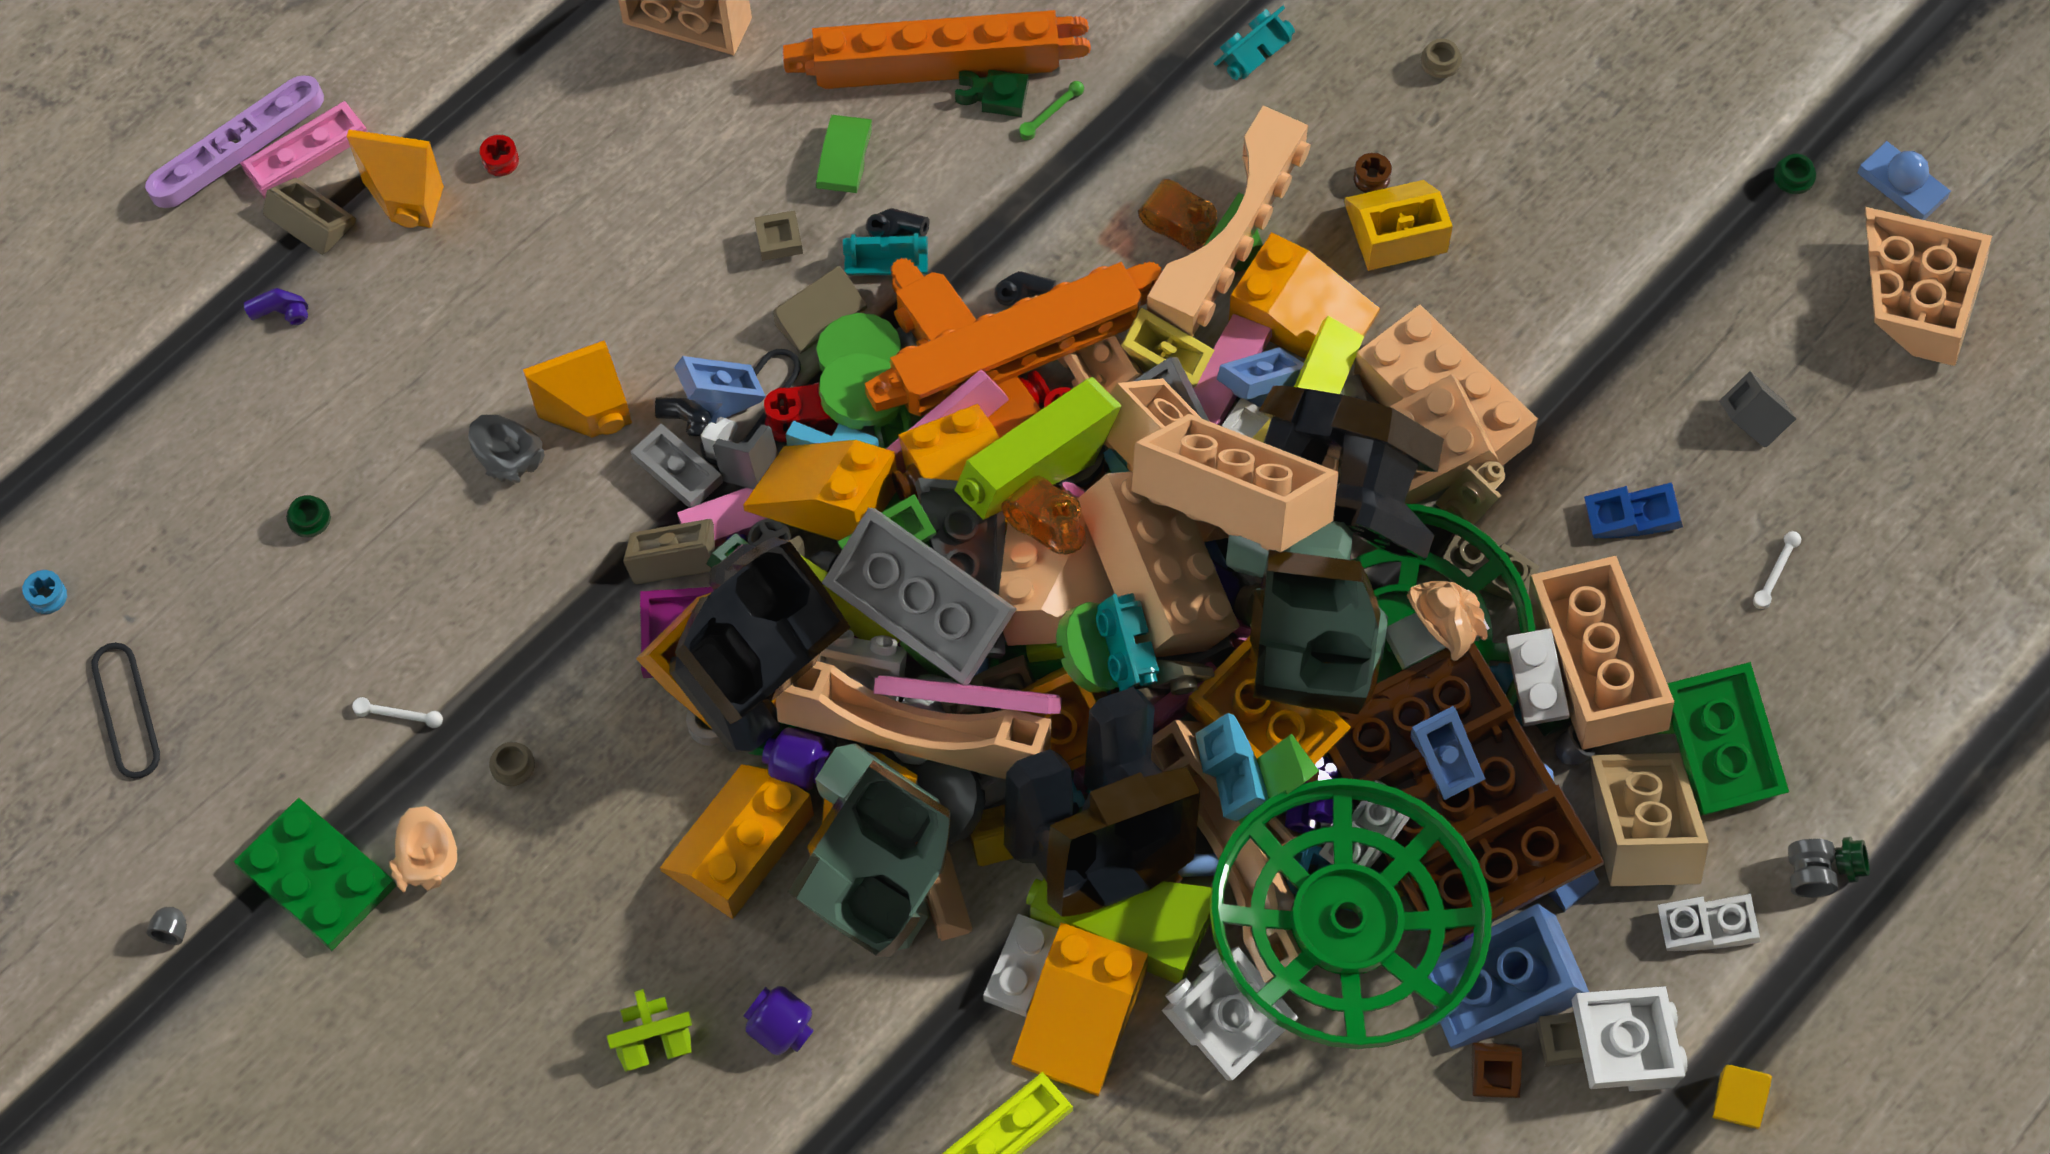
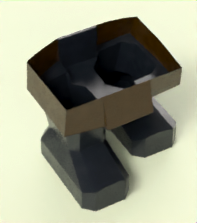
M1273 386L1259 409V412L1271 418L1263 443L1319 465L1323 464L1326 456L1339 460L1333 521L1344 522L1353 532V535L1380 550L1398 556L1426 560L1434 535L1405 504V500L1416 471L1438 472L1444 439L1388 406L1342 394L1292 386Z
M775 537L757 546L749 544L740 545L735 548L734 552L710 569L709 585L714 591L708 596L701 597L697 602L680 637L675 651L676 655L670 659V675L730 752H753L781 729L777 718V708L772 701L815 666L820 653L851 628L822 582L790 541Z
M1133 687L1100 698L1089 710L1084 784L1090 790V793L1080 813L1074 814L1071 767L1059 753L1049 749L1017 760L1006 772L1003 845L1015 860L1022 863H1035L1047 882V903L1061 917L1092 912L1149 891L1194 859L1200 791L1187 767L1163 772L1151 760L1155 707L1141 691Z

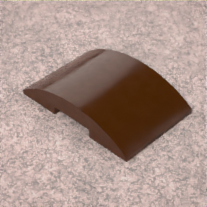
M1474 642L1468 651L1457 661L1451 659V652L1448 648H1445L1377 683L1372 698L1358 715L1336 712L1351 726L1350 730L1327 752L1329 759L1337 768L1339 778L1373 782L1375 780L1381 781L1387 786L1397 788L1423 801L1442 815L1464 838L1479 863L1488 887L1492 922L1604 865V860L1559 784L1556 785L1542 763L1516 719L1512 705ZM1454 706L1485 780L1444 800L1435 785L1423 755L1411 739V730L1413 726ZM1352 800L1355 808H1357L1361 800ZM1409 818L1394 838V841L1406 847L1423 827ZM1437 841L1419 861L1426 867L1436 883L1444 910L1472 907L1470 893L1460 869L1449 852ZM1385 853L1381 854L1387 866L1394 860ZM1407 873L1398 883L1400 889L1414 912L1428 911V906L1421 889L1414 878ZM1474 926L1445 929V939L1442 948L1473 933Z

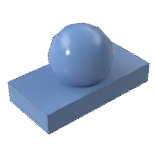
M1888 141L1860 165L1857 172L1912 217L1925 220L1943 204L1951 190L1929 174L1928 162L1921 154L1915 151L1900 152Z

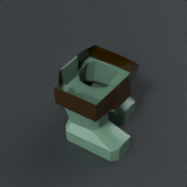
M1332 521L1282 552L1276 550L1268 551L1262 548L1259 543L1247 538L1229 535L1226 565L1236 572L1262 578L1261 587L1255 589L1250 642L1257 660L1253 697L1304 708L1357 715L1372 698L1376 687L1380 661L1383 660L1388 616L1379 607L1361 562L1350 560L1353 532L1344 522Z
M857 744L836 747L815 779L819 795L834 805L808 844L807 848L810 858L793 882L788 893L830 926L875 956L891 957L897 950L907 949L911 946L918 932L930 917L928 901L925 896L939 874L943 873L950 830V810L941 805L938 798Z

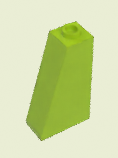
M1093 377L1086 379L968 459L954 490L966 504L985 520L1094 465L1122 405Z
M1037 878L1034 880L1026 899V904L1030 905L1031 919L1055 928H1059L1062 922L1148 953L1147 972L1176 984L1186 978L1211 923V887L1163 881L1149 891L1092 912L1061 917L1047 903V882L1044 878L1043 880Z

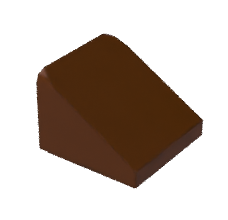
M1472 1043L1473 1096L1520 1098L1522 1051L1519 1045Z

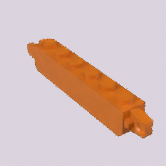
M1055 10L812 28L813 38L806 39L800 43L783 45V62L786 73L816 76L818 86L824 89L954 80L959 79V72L965 70L976 73L979 78L987 77L989 69L1020 74L1047 73L1059 67V60L1088 56V53L1091 51V45L1087 38L1078 37L1085 35L1089 30L1085 17H1056Z
M907 258L896 259V262H893L891 266V275L893 276L892 289H894V293L896 292L898 308L894 311V314L902 330L905 333L911 331L915 336L917 346L934 340L940 333L946 330H958L974 323L976 318L944 274L931 272L923 276L918 267L914 266V262H911V259L907 260ZM1018 376L997 384L1009 398L1006 403L988 417L999 438L1041 410ZM1052 488V490L1044 489L1034 494L1033 497L1035 499L1040 498L1046 505H1055L1050 499V495L1055 488Z
M1122 261L1109 267L1101 266L1091 271L1088 276L1071 283H1059L1049 292L1035 298H1023L1017 301L1011 308L999 313L982 315L974 323L958 330H946L940 333L934 340L917 347H905L895 356L890 357V369L865 383L867 398L876 412L905 404L909 413L923 416L933 410L980 369L996 384H999L1130 329L1140 306L1147 304V296L1162 273V267H1159V264H1155L1154 261L1144 262V264H1138L1128 269L1125 268Z

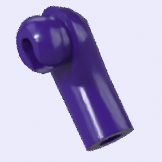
M279 288L271 289L244 302L245 312L253 321L274 311L284 314L285 320L292 325L303 324L308 318V304L305 299L300 295Z

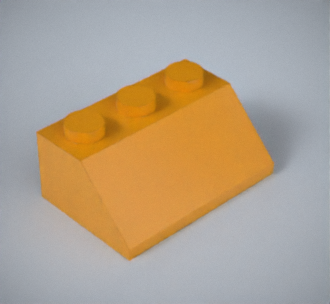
M741 764L660 866V871L733 919L813 817L814 812L810 794L797 785L772 778L768 775V769Z

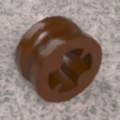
M1379 153L1362 155L1355 164L1353 179L1355 186L1364 193L1387 188L1390 184L1392 165L1385 156ZM1370 168L1379 170L1376 173V177L1367 176Z
M914 464L908 465L907 470L903 473L899 470L892 472L893 484L900 501L914 494L918 499L915 482L918 478L922 477Z

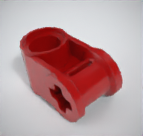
M819 383L799 387L777 388L768 393L764 399V411L767 416L765 425L771 427L774 440L778 442H787V431L783 430V424H787L789 429L793 421L830 436L833 435L839 425L823 410L819 396ZM780 399H784V406L780 407Z

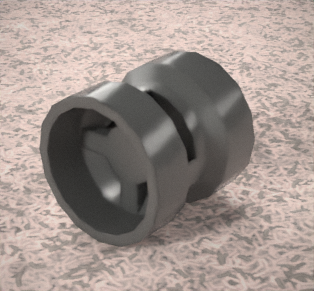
M1803 839L1795 841L1788 846V859L1790 864L1794 866V873L1790 877L1791 892L1794 895L1816 898L1831 895L1838 890L1837 875L1832 871L1831 867L1835 860L1833 842L1824 839Z

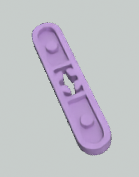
M305 75L290 79L154 171L148 177L145 189L153 203L161 208L180 205L186 199L316 112L324 101V94L315 78ZM237 139L239 142L235 144L232 140Z

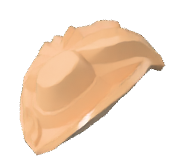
M1448 581L1425 582L1409 589L1407 597L1415 613L1434 638L1449 649L1452 660L1457 661L1475 641L1476 636L1479 635L1484 641L1487 639V629L1483 623L1484 612L1479 608L1480 603L1472 592L1455 582Z
M426 806L409 808L400 818L396 830L395 858L389 861V866L392 871V878L396 880L397 887L403 893L406 891L409 883L413 886L421 885L427 891L440 887L442 879L454 870L457 862V846L451 829L440 814Z

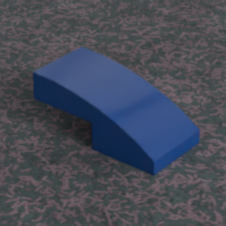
M1672 482L1629 493L1627 486L1584 496L1594 538H1624L1683 528Z

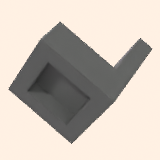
M1751 371L1719 400L1730 419L1763 447L1769 446L1797 419L1785 401Z
M761 425L748 442L740 441L738 444L717 439L713 444V450L723 481L751 489L757 486L778 455L772 429L766 425Z

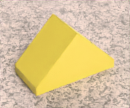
M1143 308L1139 309L1121 344V347L1145 373L1169 357H1178L1193 388L1197 386L1215 351Z

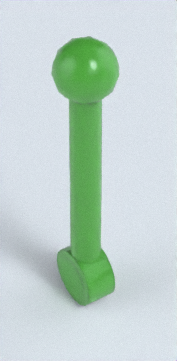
M1071 82L1068 91L1035 120L1021 124L1019 128L1021 138L1024 140L1033 139L1036 129L1072 97L1082 95L1084 92L1082 82Z

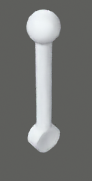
M1790 531L1784 536L1785 546L1763 590L1756 592L1754 595L1753 604L1756 608L1763 610L1770 606L1772 600L1770 594L1793 548L1801 544L1799 533Z
M364 697L357 698L352 705L355 714L360 717L373 713L425 722L431 728H438L443 722L442 715L437 711L425 714L373 705Z

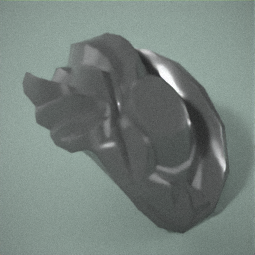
M480 415L470 424L468 437L471 449L486 469V475L492 476L494 479L498 478L501 482H505L507 479L514 483H519L521 481L519 477L525 472H534L542 463L545 456L544 449H542L543 442L529 428L500 415Z

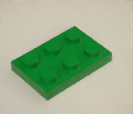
M1751 662L1667 683L1674 700L1671 722L1700 816L1789 793Z
M300 798L296 799L233 861L242 873L331 951L397 886L394 879Z

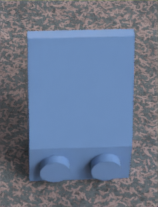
M1536 904L1491 927V940L1486 961L1473 988L1457 1009L1440 1022L1450 1048L1456 1049L1536 1023L1540 1016L1557 1015L1573 1007L1571 999L1576 993L1589 992L1556 915L1541 905ZM1474 936L1441 952L1433 971L1428 976V979L1449 994L1458 985L1465 971Z

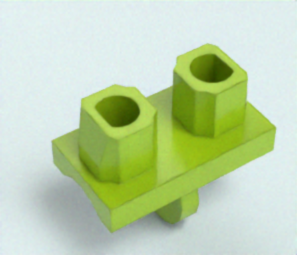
M644 989L634 991L637 1005L620 1009L623 1023L641 1018L643 1025L607 1035L610 1049H616L617 1056L626 1072L650 1064L643 1041L650 1037L661 1035L667 1059L691 1053V1036L688 1026L693 1024L689 1011L653 1021L651 1015L668 1010L666 999L661 997L647 1001Z

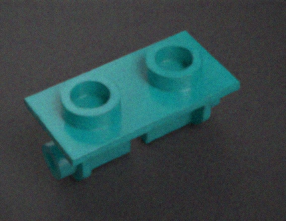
M1284 5L1272 15L1265 9L1248 24L1252 31L1244 38L1237 32L1219 48L1224 54L1213 63L1215 67L1225 60L1229 65L1227 72L1232 79H1245L1252 71L1266 61L1257 49L1259 46L1271 57L1285 44H1288L1292 40L1295 29L1289 21L1284 20L1282 22L1278 17L1285 9Z
M914 233V236L856 237V234H851V238L843 239L844 271L848 276L891 275L893 262L901 258L911 259V262H914V266H917L922 274H928V236L919 237L918 233Z
M1133 593L1117 597V594L1111 595L1097 605L1096 623L1099 633L1102 637H1105L1110 653L1108 668L1112 679L1117 681L1119 691L1134 687L1138 683L1140 687L1157 683L1156 674L1160 670L1152 642L1136 644L1134 640L1135 636L1145 635L1149 632L1141 601H1136Z

